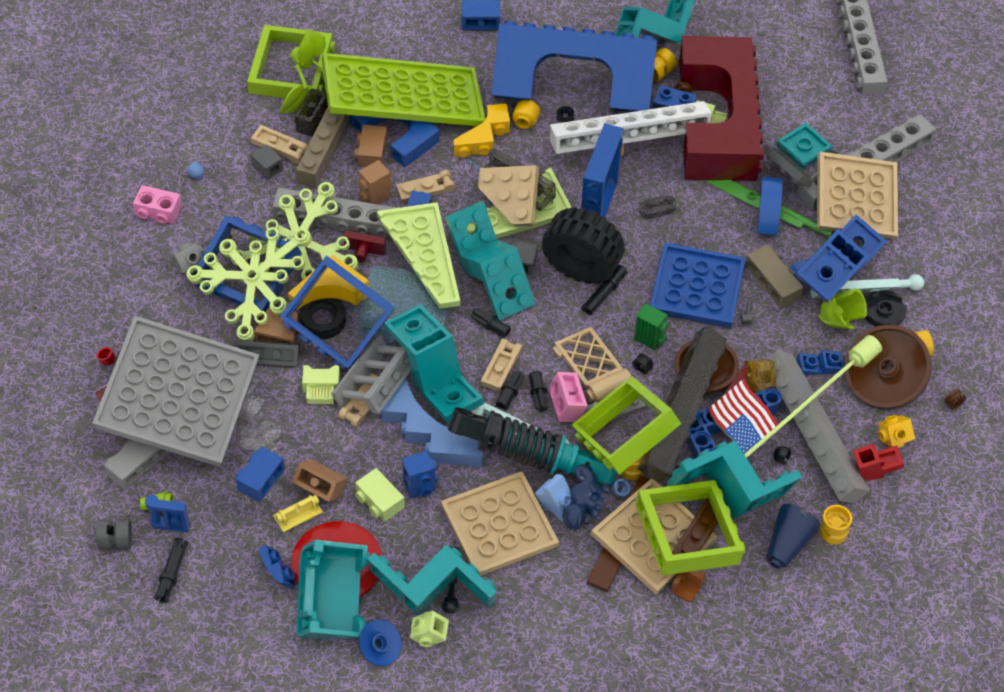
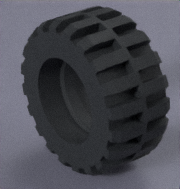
M571 207L556 213L541 242L544 256L548 258V262L554 265L558 272L561 271L565 274L564 276L571 277L578 282L583 281L586 284H598L608 280L613 275L625 252L624 240L620 231L616 230V226L612 222L609 223L604 216L601 217L597 215V212H590L585 208L577 209L576 207Z

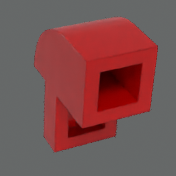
M874 444L853 450L860 474L866 480L884 478L883 474L905 468L897 445L880 451L876 450Z

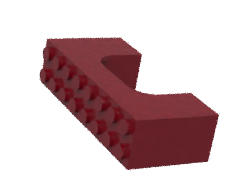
M682 36L679 56L680 82L689 83L693 91L718 93L726 100L728 106V120L724 122L686 123L683 146L685 180L757 181V175L762 171V161L760 160L764 159V148H761L760 145L763 143V133L759 132L762 127V118H758L761 104L757 103V100H759V88H756L758 85V74H755V71H757V59H754L756 56V45L752 44V37Z

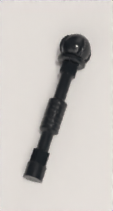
M457 578L449 584L448 596L444 598V603L442 604V609L448 614L454 613L459 607L458 600L454 595Z

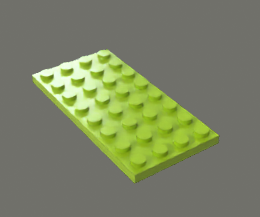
M323 53L322 55L329 113L478 126L485 121L474 67Z

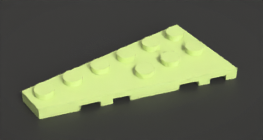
M550 167L545 170V174L538 177L534 226L515 227L495 205L490 209L487 207V211L496 238L499 239L549 224L556 213L566 208H571V205ZM470 223L467 226L469 234L475 230L474 223Z
M438 202L377 211L378 219L439 309L460 306V297Z

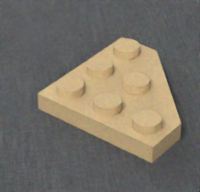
M531 165L480 168L478 188L515 227L534 226L539 167Z

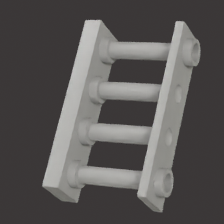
M376 334L331 393L340 409L346 406L351 399L366 402L372 413L379 414L411 371L406 350L402 346H387L381 335ZM385 354L395 355L390 362L380 361ZM374 369L383 370L379 377L369 376ZM362 384L372 385L368 392L358 391Z

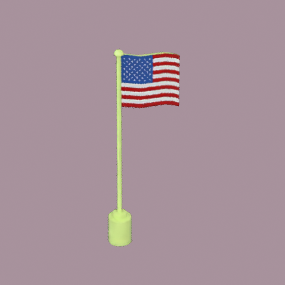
M867 335L849 351L850 362L779 424L768 407L751 391L745 378L709 408V412L722 431L732 441L736 440L747 458L852 365L858 367L866 366L882 351V346L875 337Z

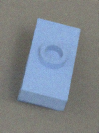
M556 474L552 479H548L535 494L542 507L552 512L563 522V511L567 505L573 504L571 490L564 476Z

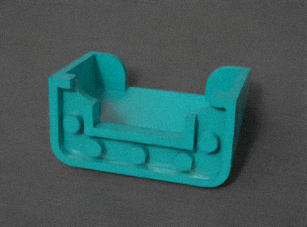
M313 540L303 546L299 566L297 637L359 639L363 627L367 624L362 616H358L360 571L365 566H368L367 559L370 557L369 552H367L368 545Z

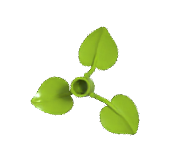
M306 29L300 46L294 48L290 54L291 59L296 63L295 68L298 70L303 86L297 85L288 93L279 111L282 114L297 112L309 102L310 93L307 91L308 86L301 68L308 69L314 64L323 70V66L313 59L324 52L326 40L315 31Z

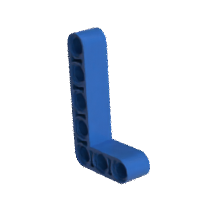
M771 388L754 393L768 407L772 415L778 413L782 400V395L778 390ZM709 408L686 415L683 420L682 435L694 459L697 458L698 454L707 449L710 452L715 450L716 445L711 435L722 432V429L713 420Z

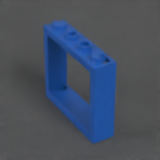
M606 123L603 125L583 177L581 208H585L590 212H597V215L605 217L619 180L624 128Z
M225 215L198 266L202 270L210 269L204 261V256L210 252L217 256L220 251V243L227 238L232 228L268 243L266 232L262 231V228L255 224H245L239 217L233 216L231 218ZM272 232L270 237H274L276 233ZM279 237L276 247H283L290 239L285 241ZM299 247L294 248L284 259H293L295 256L301 257L302 253ZM214 257L209 258L208 262H212ZM279 268L278 270H285L290 277L294 268ZM285 274L279 275L278 279H283ZM272 281L269 288L279 297L286 283L280 284ZM199 283V284H194V285H195L196 287H199V288H200V284H201V283ZM219 284L212 292V294L239 306L245 302L246 298L245 294L222 284ZM206 285L204 290H208L210 285ZM263 296L261 301L254 299V304L261 311L266 312L270 307V302L265 296Z
M326 255L280 317L284 320L282 322L284 326L291 331L294 328L301 333L299 335L301 339L308 344L311 341L318 346L316 348L318 352L325 357L328 354L335 358L333 363L340 366L343 370L345 367L348 369L352 367L396 308ZM327 268H330L385 310L349 359H346L291 317Z

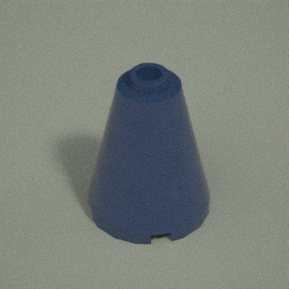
M784 503L779 509L766 555L769 560L768 563L777 569L787 567L819 532L821 523L809 512L807 516L800 512L802 508L792 504Z

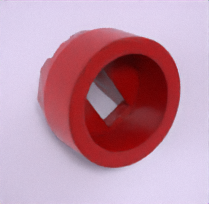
M110 347L100 349L96 355L99 362L105 366L112 365L116 358L115 353Z

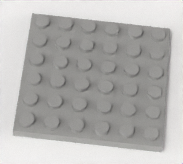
M134 316L92 422V428L221 467L257 365L259 354Z

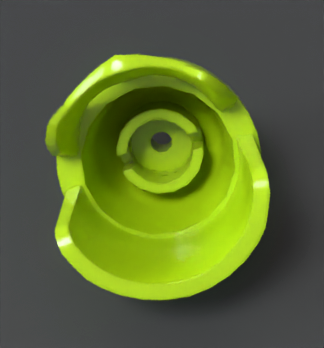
M857 288L838 291L828 303L823 301L819 319L825 325L836 329H855L853 325L849 324L850 321L863 319L867 316V305L864 295Z

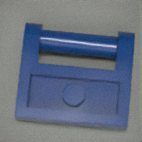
M155 495L146 497L145 504L151 516L149 522L153 528L188 533L190 522L186 503L177 500H159ZM159 511H162L163 518L160 516Z

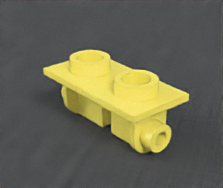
M309 495L304 500L284 510H279L273 517L284 533L322 514L323 511L318 505L319 500L317 496Z

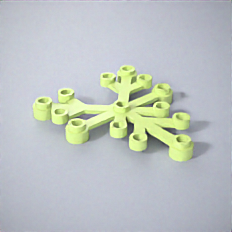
M323 182L319 185V195L314 203L312 202V192L309 189L300 191V198L307 210V216L300 228L309 230L315 218L326 214H335L338 211L337 203L330 200L335 195V189L331 183ZM328 187L329 190L327 192H323V188ZM304 194H310L308 198H303ZM283 195L278 203L280 209L286 213L291 231L278 225V222L274 219L267 221L266 228L269 229L271 224H276L275 228L279 234L285 237L282 240L287 241V239H293L295 231L300 228L294 213L296 208L294 198L291 195ZM285 200H290L288 204H283ZM325 200H330V201H327L326 204H325V206L322 207V205H323V203L325 202ZM330 205L335 206V208L332 210L328 209ZM302 233V234H300L299 236H301V238H303V237L305 236V234ZM247 235L248 238L251 239V240H255V239H256V240H258V241H260V242L266 244V245H263V252L261 253V255L266 254L267 244H268V243H266V242H264V241H261V240H259V239H257V238H254V237H252V236H250V235ZM339 237L337 242L326 246L311 241L305 247L298 246L302 253L301 257L305 262V267L301 273L302 280L306 278L307 273L315 270L311 267L306 248L319 253L322 261L326 255L328 257L334 255L344 263L351 259L353 262L348 266L356 271L358 261L354 255L348 254L344 256L336 252L339 250L345 251L349 248L348 238ZM342 241L347 242L345 246H340ZM243 250L237 251L248 263L252 255L251 250L245 252ZM230 258L232 264H233L234 266H236V267H239V266L235 263V261H234L232 258Z
M274 227L267 229L266 259L260 265V255L263 252V246L260 241L255 240L250 243L249 248L252 255L249 265L237 252L238 247L231 239H225L219 246L221 253L227 258H232L242 271H226L218 262L217 256L211 252L204 256V261L207 266L212 267L214 270H202L197 265L191 266L187 270V277L193 284L201 283L200 289L206 295L211 294L214 288L226 279L244 280L245 284H247L245 302L235 310H228L225 314V318L230 324L237 323L243 315L242 325L237 329V336L240 340L252 341L255 337L254 329L251 326L252 315L259 325H265L268 322L267 314L254 304L256 287L268 299L270 309L275 315L281 316L288 307L285 299L277 297L263 281H274L280 284L288 281L289 276L283 269L276 271V273L266 272L271 267L294 268L297 271L305 267V262L300 256H295L293 259L282 258L297 246L305 247L311 243L312 236L307 229L300 228L296 230L294 238L278 251H276V244L280 234ZM272 232H276L274 237H270ZM300 234H305L303 238H298ZM231 244L230 248L224 249L226 245ZM254 246H260L258 250H253ZM214 257L212 262H208L209 258ZM297 261H302L299 266H295ZM198 271L196 275H191L192 272ZM252 273H256L255 277H249ZM285 274L283 279H278L279 275ZM206 285H210L208 290H204ZM277 302H281L279 307H275ZM235 314L234 319H229V316ZM261 315H264L265 318L259 321L258 318ZM244 329H248L246 334H241Z

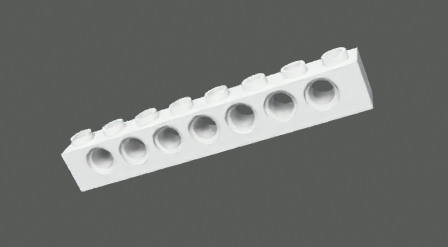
M702 101L551 124L550 142L556 154L595 148L604 123L624 128L623 144L685 134L686 123H711V111L706 103Z

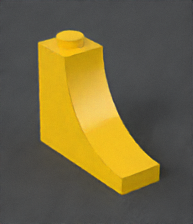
M334 255L330 257L370 288L368 279ZM327 268L296 310L309 302L325 298L342 299L357 306L368 297L330 268ZM313 272L288 293L290 303Z

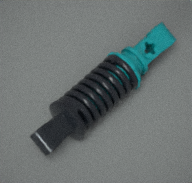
M455 407L447 428L456 435L477 440L478 450L480 451L487 449L493 454L498 445H500L498 450L499 456H503L505 451H507L506 458L511 459L512 455L515 454L514 461L519 462L522 456L521 462L524 465L531 459V467H535L537 464L539 470L544 468L551 475L556 469H560L568 475L570 472L575 474V469L586 462H589L587 467L595 473L600 484L607 482L610 484L609 486H612L617 474L614 469L609 471L594 454L578 449L579 446L576 444H567L566 435L557 433L553 435L550 431H543L540 427L536 429L534 425L528 426L525 422L519 423L516 419L512 421L510 417L504 418L493 410L489 412L487 417H484L467 409Z

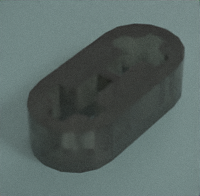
M663 195L645 200L639 206V214L644 219H653L671 214L676 209V199L670 195Z

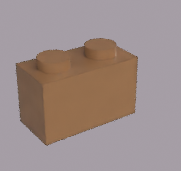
M363 124L362 132H358L357 136L359 148H355L354 159L358 160V167H367L378 160L383 164L387 142L386 126Z
M379 160L359 171V198L362 202L380 204L391 198V174Z
M313 459L299 462L292 482L331 502L340 498L348 478Z

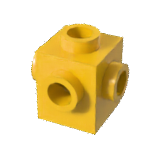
M892 415L886 417L885 421L878 423V437L887 446L893 447L897 445L900 448L904 446V443L915 439L912 422L908 417Z

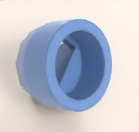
M195 161L189 165L186 173L193 179H200L204 175V168Z
M618 479L611 486V493L617 498L625 497L630 492V485L624 479ZM621 485L622 488L618 491L617 488Z

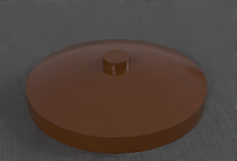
M881 325L862 333L850 346L846 355L845 366L850 362L849 351L867 335L875 337L880 342L882 351L866 366L858 367L852 365L845 372L847 383L852 392L862 402L877 409H897L916 400L927 387L932 372L931 356L923 340L913 331L898 325Z

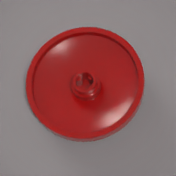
M332 521L313 527L299 539L292 553L291 566L295 575V582L298 585L301 550L303 546L313 540L368 545L367 552H369L370 556L375 553L379 557L382 555V552L373 535L363 527L350 522ZM365 566L360 571L359 598L367 594L378 581V578L369 570L368 566Z

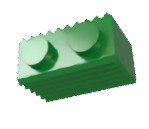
M645 303L636 315L634 341L637 340L641 344L652 348V350H656L658 346L662 347L667 339L665 332L669 326V323L666 322L668 314Z

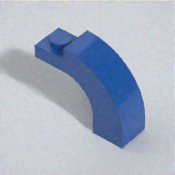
M762 176L760 181L757 233L778 235L783 179Z

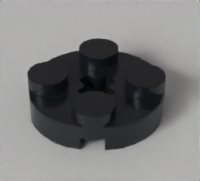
M880 290V293H872L867 297V316L865 319L876 327L881 325H900L905 318L907 307L906 304L904 306L902 298L897 293ZM887 307L889 312H884L881 309Z

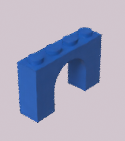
M350 115V124L360 132H362L363 124L377 126L379 123L387 120H397L405 123L410 130L391 144V157L403 167L408 166L439 143V130L434 124L429 122Z

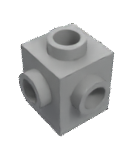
M189 241L179 244L177 250L169 253L177 271L180 273L187 272L191 266H198L204 255L200 245L189 243Z

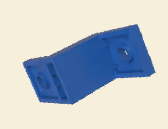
M856 214L842 230L837 229L796 273V276L828 303L847 281H851L886 244L887 240ZM855 238L860 239L863 242V246L860 248L852 240ZM823 268L827 269L832 274L831 277L824 278L820 270Z

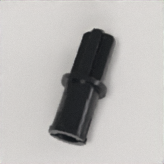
M480 308L473 310L471 317L486 326V330L490 329L502 336V338H505L510 333L511 327L498 320L496 315L492 316Z
M513 371L507 384L502 386L503 391L495 402L497 407L507 410L513 397L518 395V388L524 379V374L521 371Z
M532 371L528 375L531 384L530 394L533 396L535 409L543 412L548 409L547 388L543 384L542 373L540 371Z

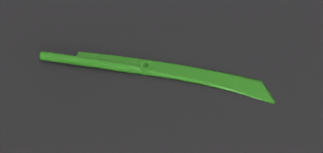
M704 180L759 209L760 194L756 191L750 190L733 180ZM781 205V220L799 228L804 225L828 238L833 235L834 231L817 229L816 222Z

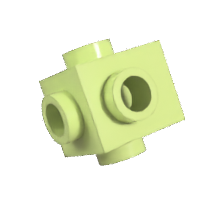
M433 610L413 617L410 638L418 642L422 647H431L432 645L446 641L449 620Z

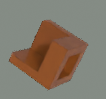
M702 570L687 572L685 575L679 573L672 583L671 592L688 602H692L705 582L706 573Z

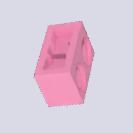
M142 185L133 202L135 215L142 219L150 218L162 224H174L182 203L180 194Z
M557 372L548 389L558 421L575 422L582 417L588 407L578 375L571 372Z

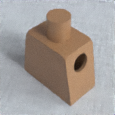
M269 307L265 312L268 316V322L265 325L258 324L255 328V341L296 344L298 330L294 328L291 331L282 324L284 320L280 316L275 315ZM295 311L291 317L299 322L298 313Z

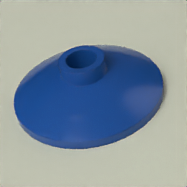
M373 620L363 627L359 636V647L362 655L369 663L375 666L390 665L398 658L401 652L402 642L400 634L390 622ZM375 641L378 642L379 648L376 647Z

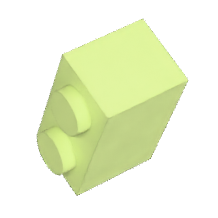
M377 468L355 482L356 498L360 503L363 504L365 502L369 506V511L375 518L379 517L385 522L405 508L404 496Z

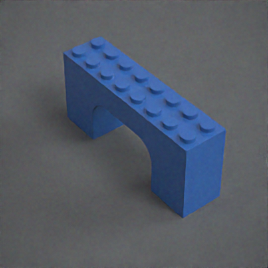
M504 21V24L499 23L491 93L494 98L533 101L535 75L538 66L548 58L561 57L597 61L605 64L610 69L613 75L610 110L636 112L650 109L657 40H653V36L642 35V38H634V34L622 33V36H614V32L602 31V34H595V30L590 29L575 32V28L563 27V30H557L552 25H543V28H538L533 23H524L523 26L517 25L514 21Z

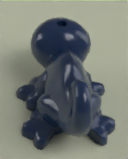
M578 466L575 469V477L580 482L575 484L571 490L573 504L567 505L562 514L564 524L574 531L580 528L583 519L584 523L588 525L591 518L597 517L609 490L610 484L604 482L600 487L598 486L595 473L587 466Z

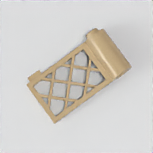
M592 327L554 342V353L559 359L563 357L571 370L577 373L579 381L586 389L585 396L589 402L599 403L631 377L630 372L626 368L623 369ZM588 334L593 338L592 343L581 341V338ZM569 343L575 345L574 351L564 350L562 346ZM578 347L589 348V353H578ZM593 350L602 351L604 353L603 357L592 356ZM574 359L586 360L584 366L575 364ZM589 361L600 363L599 369L587 367ZM604 364L612 365L615 368L611 371L602 370ZM585 372L597 374L595 378L589 381L584 377Z

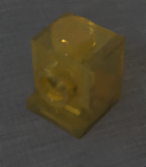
M764 358L745 360V365H748L749 387H753L755 391H763L767 387L776 386L775 360Z

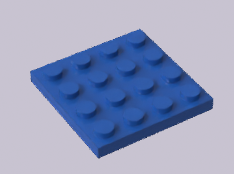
M664 243L650 305L668 314V316L732 328L746 258Z

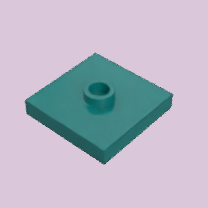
M807 123L780 138L776 143V146L789 155L802 169L816 162L819 152L833 149V146Z

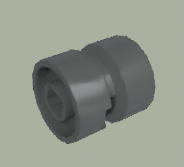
M111 519L97 520V548L111 549L113 545H116L118 549L131 548V519H117L115 523Z

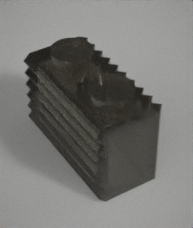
M310 89L294 116L297 132L311 137L314 135L328 107L327 94L325 92Z

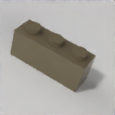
M768 244L747 254L745 266L780 309L801 299L803 292L801 281L793 276L790 268L783 264L776 251L772 250Z

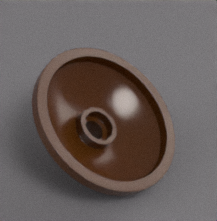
M697 338L685 343L678 350L674 368L679 380L688 388L702 393H714L730 386L738 374L739 360L734 350L726 343L713 338Z

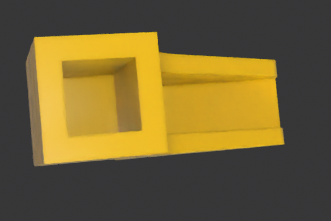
M507 103L487 105V118L485 121L454 139V157L466 158L469 155L479 154L485 156L489 153H494L493 135L501 136L505 133H510Z

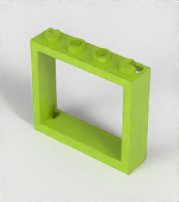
M264 25L247 81L249 94L286 98L295 86H303V84L261 79L272 40L301 44L305 30ZM315 31L326 40V48L323 53H334L336 43L332 39V33ZM323 53L320 55V58H319V62H318V63H319L320 65H322V55H323ZM318 67L312 86L307 85V91L310 93V102H318L319 95L324 93V73Z
M631 376L575 421L572 427L577 432L575 434L576 439L581 444H584L587 450L593 453L600 462L602 461L609 471L614 469L620 475L680 426L681 422L668 405ZM640 399L658 416L610 455L591 436L634 401Z
M715 480L638 491L635 505L662 576L740 564L743 553H745V545L739 539L737 526L732 522L730 509L725 505L723 492L718 488ZM709 498L728 547L673 555L654 506Z

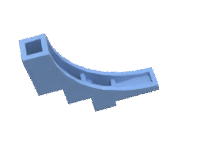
M406 377L379 413L382 415V422L402 423L401 434H405V442L425 443V451H428L430 458H434L436 463L482 467L483 450H478V441L450 432L447 429L448 427L437 422L427 414L415 400Z

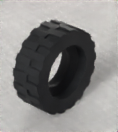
M319 299L309 302L299 309L300 324L320 339L333 338L335 335H339L345 327L346 310L340 299ZM326 309L333 314V320L327 324H317L313 321L312 316L316 311Z

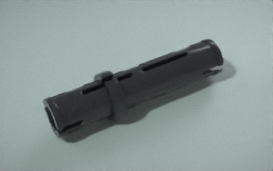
M618 264L613 275L604 281L581 306L583 312L591 316L608 295L618 288L620 281L628 274L627 269L623 265Z
M183 538L174 539L164 572L159 576L160 583L154 599L158 601L159 597H161L160 603H167L169 601L172 588L177 583L176 576L188 546L187 540L182 544Z

